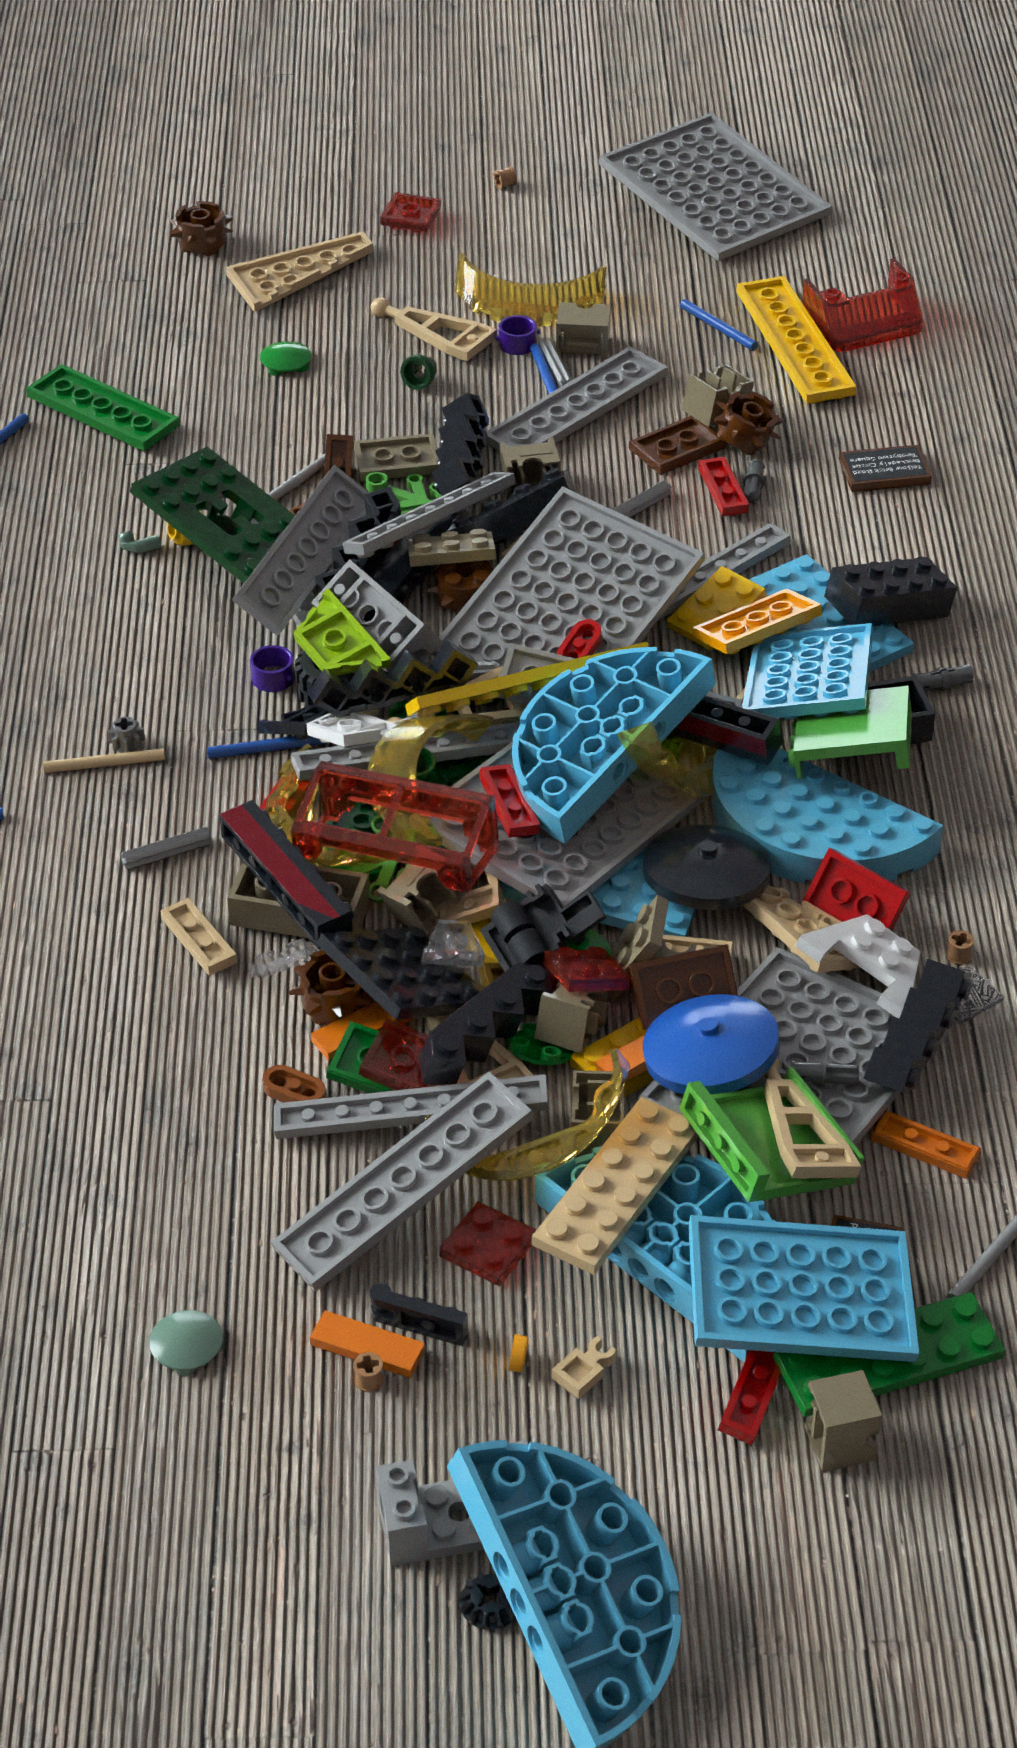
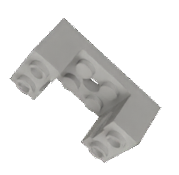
M350 559L311 602L317 607L323 599L322 593L329 588L390 657L392 666L385 668L389 673L406 649L426 661L443 642L421 620ZM369 610H375L374 618L365 622V614Z
M527 1440L517 1441V1442H511V1443L527 1444V1445H528V1441H527ZM413 1460L375 1466L377 1502L390 1566L485 1550L470 1516L464 1521H454L449 1517L455 1511L467 1512L453 1480L418 1486Z

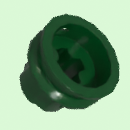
M412 355L404 360L401 365V378L409 388L415 390L423 389L434 380L437 373V364L429 356Z

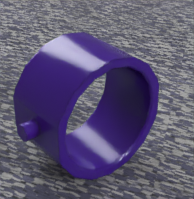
M513 315L500 321L498 336H495V341H499L501 350L508 354L524 355L531 352L530 346L533 343H537V335L541 334V331L537 329V325L532 318Z
M268 645L260 647L251 654V680L256 688L265 692H278L287 689L294 683V657L290 650L279 645ZM270 666L283 667L282 669L276 671L261 670L265 667Z

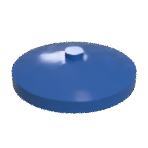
M727 994L700 996L674 1005L653 1021L643 1040V1055L650 1075L663 1087L680 1094L685 1093L688 1082L701 1081L710 1095L733 1092L746 1087L762 1077L771 1068L780 1050L779 1031L773 1015L756 1001Z

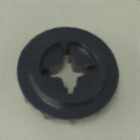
M480 1571L476 1578L466 1580L465 1587L460 1591L459 1606L462 1615L470 1624L481 1629L495 1630L511 1624L516 1619L495 1572L484 1575ZM494 1593H498V1603L494 1601H489L487 1604L484 1603L483 1594L491 1596Z

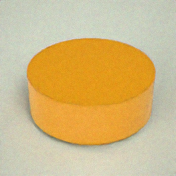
M515 1334L508 1371L521 1373L524 1370L529 1344L528 1336Z

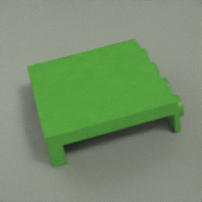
M909 686L868 690L866 709H861L856 713L847 714L841 711L831 712L821 717L811 714L795 718L794 722H792L791 749L788 750L790 768H796L797 779H802L803 764L806 760L895 752L897 769L910 768L912 708Z
M788 1067L784 1079H792L845 1139L862 1166L865 1157L795 1069ZM701 1081L688 1082L679 1110L748 1203L855 1183L856 1178H792L779 1153L764 1094V1087L710 1095ZM781 1097L783 1107H794L786 1097ZM788 1125L793 1144H825L810 1125Z

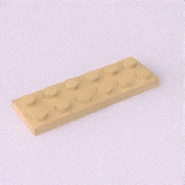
M640 1097L532 1235V1246L595 1275L699 1137L688 1120L677 1112Z

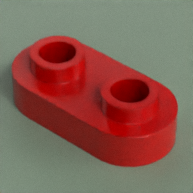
M584 619L577 622L558 648L557 654L571 658L593 655L603 639L600 624L592 619Z

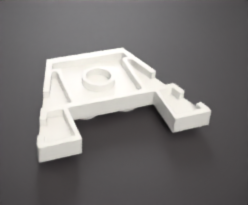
M366 709L350 713L349 716L341 718L333 717L331 713H328L307 723V734L320 739L322 743H334L338 746L347 747L433 733L434 720L428 718L418 720L417 715L389 722L373 717L378 715V709L370 711Z
M868 914L800 936L795 947L816 962L820 963L835 949L888 986L876 1004L893 1016L900 1018L910 987L913 988L920 956V951L912 946L908 940L899 937L886 928L881 921L873 919Z

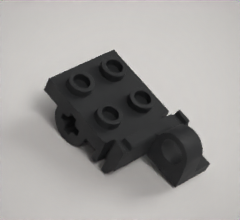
M538 883L535 885L538 891L537 895L528 890L526 892L527 897L522 901L511 900L501 904L492 912L490 916L492 922L480 931L504 972L517 962L544 965L568 948L564 941L566 938L578 946L586 940L585 935L590 929L607 918L593 894L587 890L563 907L550 886L547 884L541 886Z

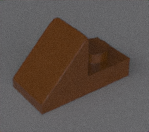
M326 435L324 477L333 465H336L350 478H354L356 468L353 465L354 435Z

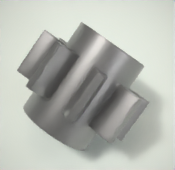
M131 717L116 719L114 722H111L112 730L106 731L108 743L112 744L113 751L117 750L119 753L134 752L141 748L140 741L145 740L144 728L139 727V721Z

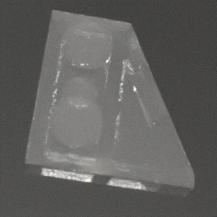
M439 919L434 932L430 936L428 946L424 949L421 962L422 964L456 965L461 968H468L470 966L483 967L485 954L470 921Z
M304 939L295 940L285 945L287 949L285 951L275 954V951L271 950L257 955V961L248 964L251 977L264 978L300 966V963L311 959L310 955L322 949H318L314 943L305 942Z

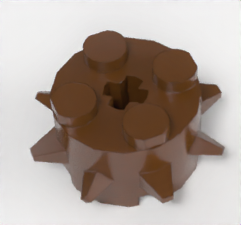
M196 201L197 206L186 208V205L181 206L176 212V219L169 221L176 225V228L169 235L178 238L179 248L182 252L203 253L205 256L215 255L217 249L225 244L227 239L226 233H233V230L226 228V225L233 220V217L225 215V212L219 209L218 204L210 201Z
M740 391L730 396L727 404L719 401L716 402L724 410L722 415L714 419L718 423V438L740 449L742 453L753 455L755 451L761 450L767 445L770 437L781 439L773 430L775 426L782 423V419L773 410V402L765 396L752 391L750 395H740Z
M486 560L440 564L437 570L432 572V575L437 580V586L426 589V592L437 593V602L441 609L445 610V608L454 610L455 615H457L493 572V568Z
M323 950L311 954V960L305 965L294 968V971L300 978V986L289 990L288 994L301 996L305 1014L311 1016L312 1021L318 1025L333 1023L372 1003V998Z

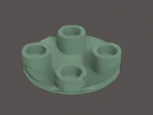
M183 1310L167 1315L155 1325L149 1339L153 1357L163 1366L174 1369L180 1376L193 1374L196 1368L202 1367L213 1360L224 1346L223 1334L218 1322L210 1315L195 1310Z

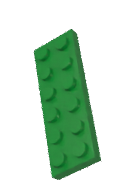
M63 364L26 387L27 397L142 451H146L180 426L179 417Z
M969 1292L914 1308L919 1356L916 1362L774 1352L773 1359L777 1363L781 1375L803 1418L813 1415L811 1401L815 1400L808 1387L809 1381L863 1370L872 1393L878 1396L1002 1359L1005 1348L974 1294Z

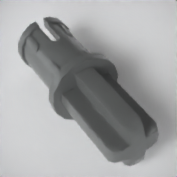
M756 459L748 463V471L743 478L744 495L748 503L758 501L760 490L765 483L763 477L765 465L762 461Z
M791 1060V1067L795 1069L804 1082L821 1083V1087H825V1083L855 1085L859 1081V1067L857 1065L826 1063V1060H822V1062Z

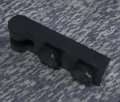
M377 1283L371 1287V1316L374 1321L464 1346L468 1337L467 1313L459 1311L454 1307H444L430 1303L419 1297H409L392 1292L389 1285L385 1283Z

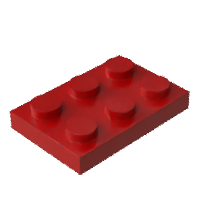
M828 848L802 902L807 901L841 922L868 914L873 919L881 921L886 928L893 931L911 892L836 849Z

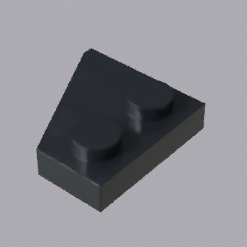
M311 705L281 714V721L260 720L257 722L258 731L261 734L294 735L296 739L310 737L307 734V723L329 712L318 705Z

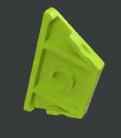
M329 588L322 593L323 599L316 608H311L306 620L301 622L294 631L295 641L321 671L325 668L336 676L356 673L365 659L381 669L392 666L390 657Z

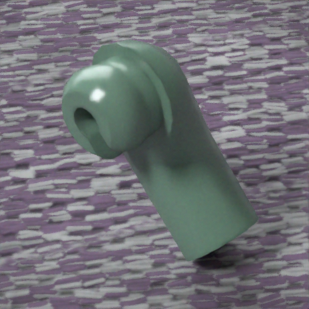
M131 531L123 532L119 535L120 546L126 551L142 554L161 548V541L158 535L140 540L134 539V533Z

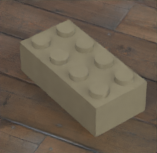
M242 862L227 897L230 925L308 938L244 862ZM315 865L323 880L333 885L339 898L343 902L347 901L354 912L352 930L359 931L370 903L369 874Z

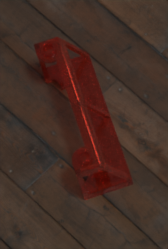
M321 761L315 768L291 828L293 846L300 848L304 858L315 859L319 857L322 853V846L426 867L436 870L438 879L445 887L467 893L500 848L494 795ZM318 784L322 815L317 822L304 820ZM355 801L389 808L378 835L326 823L329 820L338 822L343 812H350L355 806ZM402 810L463 823L464 836L469 837L465 851L457 852L386 836L396 811ZM477 844L480 852H485L475 868L471 870L470 858L474 846Z

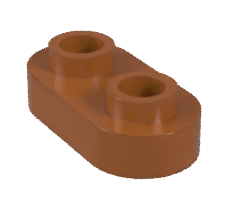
M275 1065L268 1068L263 1074V1089L266 1095L283 1103L326 1098V1088L322 1080L289 1066Z

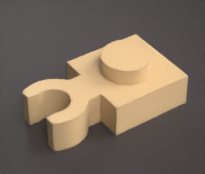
M597 1336L589 1342L586 1353L575 1348L551 1369V1379L580 1399L604 1377L603 1367H608L616 1360V1348L612 1347L605 1353L598 1352L602 1348V1338Z

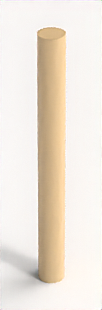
M164 748L43 761L44 773L163 761L165 760Z

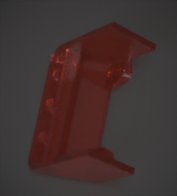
M895 258L890 259L888 288L848 298L837 288L819 291L809 279H804L802 304L834 351L846 352L915 335L922 331L923 317L914 279Z

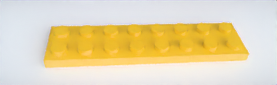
M785 276L737 284L736 292L806 404L856 395L855 383Z
M638 643L418 696L405 704L408 717L417 715L419 720L435 716V713L441 712L442 708H446L447 713L463 709L464 706L470 705L471 701L475 702V706L492 702L493 699L499 698L500 694H503L504 699L521 695V692L528 691V687L532 688V692L540 691L564 671L570 669L573 672L585 666V661L618 650L648 647V643Z

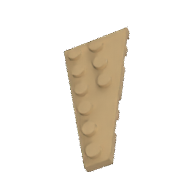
M362 231L227 266L226 273L255 313L372 253L373 243Z
M767 885V888L757 898L743 904L756 920L764 924L775 937L784 942L791 952L805 961L814 972L825 974L830 971H850L860 968L835 949L818 963L795 947L801 935L841 923V921L807 901H803L801 904L790 899L791 892L782 887L777 889Z

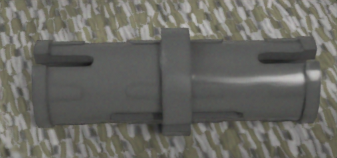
M970 664L947 669L945 667H938L936 671L912 675H917L924 691L932 689L943 691L948 690L949 687L954 685L973 683L974 672Z

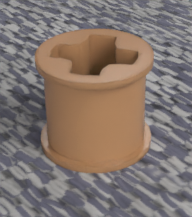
M512 166L499 171L495 170L493 173L494 182L498 189L509 185H516L517 183L516 172Z
M963 930L950 933L948 937L949 948L946 951L947 959L958 965L970 962L972 959L971 949L974 944L972 934Z
M372 1352L358 1355L353 1362V1368L356 1372L354 1377L356 1387L364 1392L378 1390L384 1382V1376L381 1371L383 1368L381 1357Z

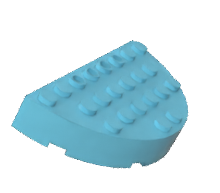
M657 647L624 649L585 661V666L573 672L568 669L545 685L523 711L519 719L520 725L517 733H514L512 744V759L518 786L524 799L534 811L540 827L555 839L566 844L716 685L712 658L682 649H675L674 653L659 652Z
M780 748L769 765L719 749L716 752L713 763L711 805L718 826L740 831L759 842L770 857V873L805 884L806 880H813L828 848H833L888 880L893 881L897 879L900 873L908 870L914 872L920 869L940 853L943 833L942 824L807 761H804L802 779H797L796 768H790L788 752Z
M602 1146L592 1148V1153L577 1158L574 1155L565 1157L536 1174L535 1203L550 1213ZM696 1154L695 1158L688 1155L682 1158L608 1256V1259L693 1324L689 1220L691 1215L775 1221V1219H771L766 1211L763 1200L748 1203L720 1164ZM727 1349L745 1362L749 1350Z
M507 1440L480 1442L458 1448L447 1465L448 1471L575 1748H607L617 1741L654 1702L667 1681L675 1661L681 1630V1615L679 1614L677 1597L679 1584L665 1541L653 1520L634 1497L631 1500L624 1491L614 1484L616 1480L611 1475L576 1454L537 1442H530L527 1445L508 1443Z

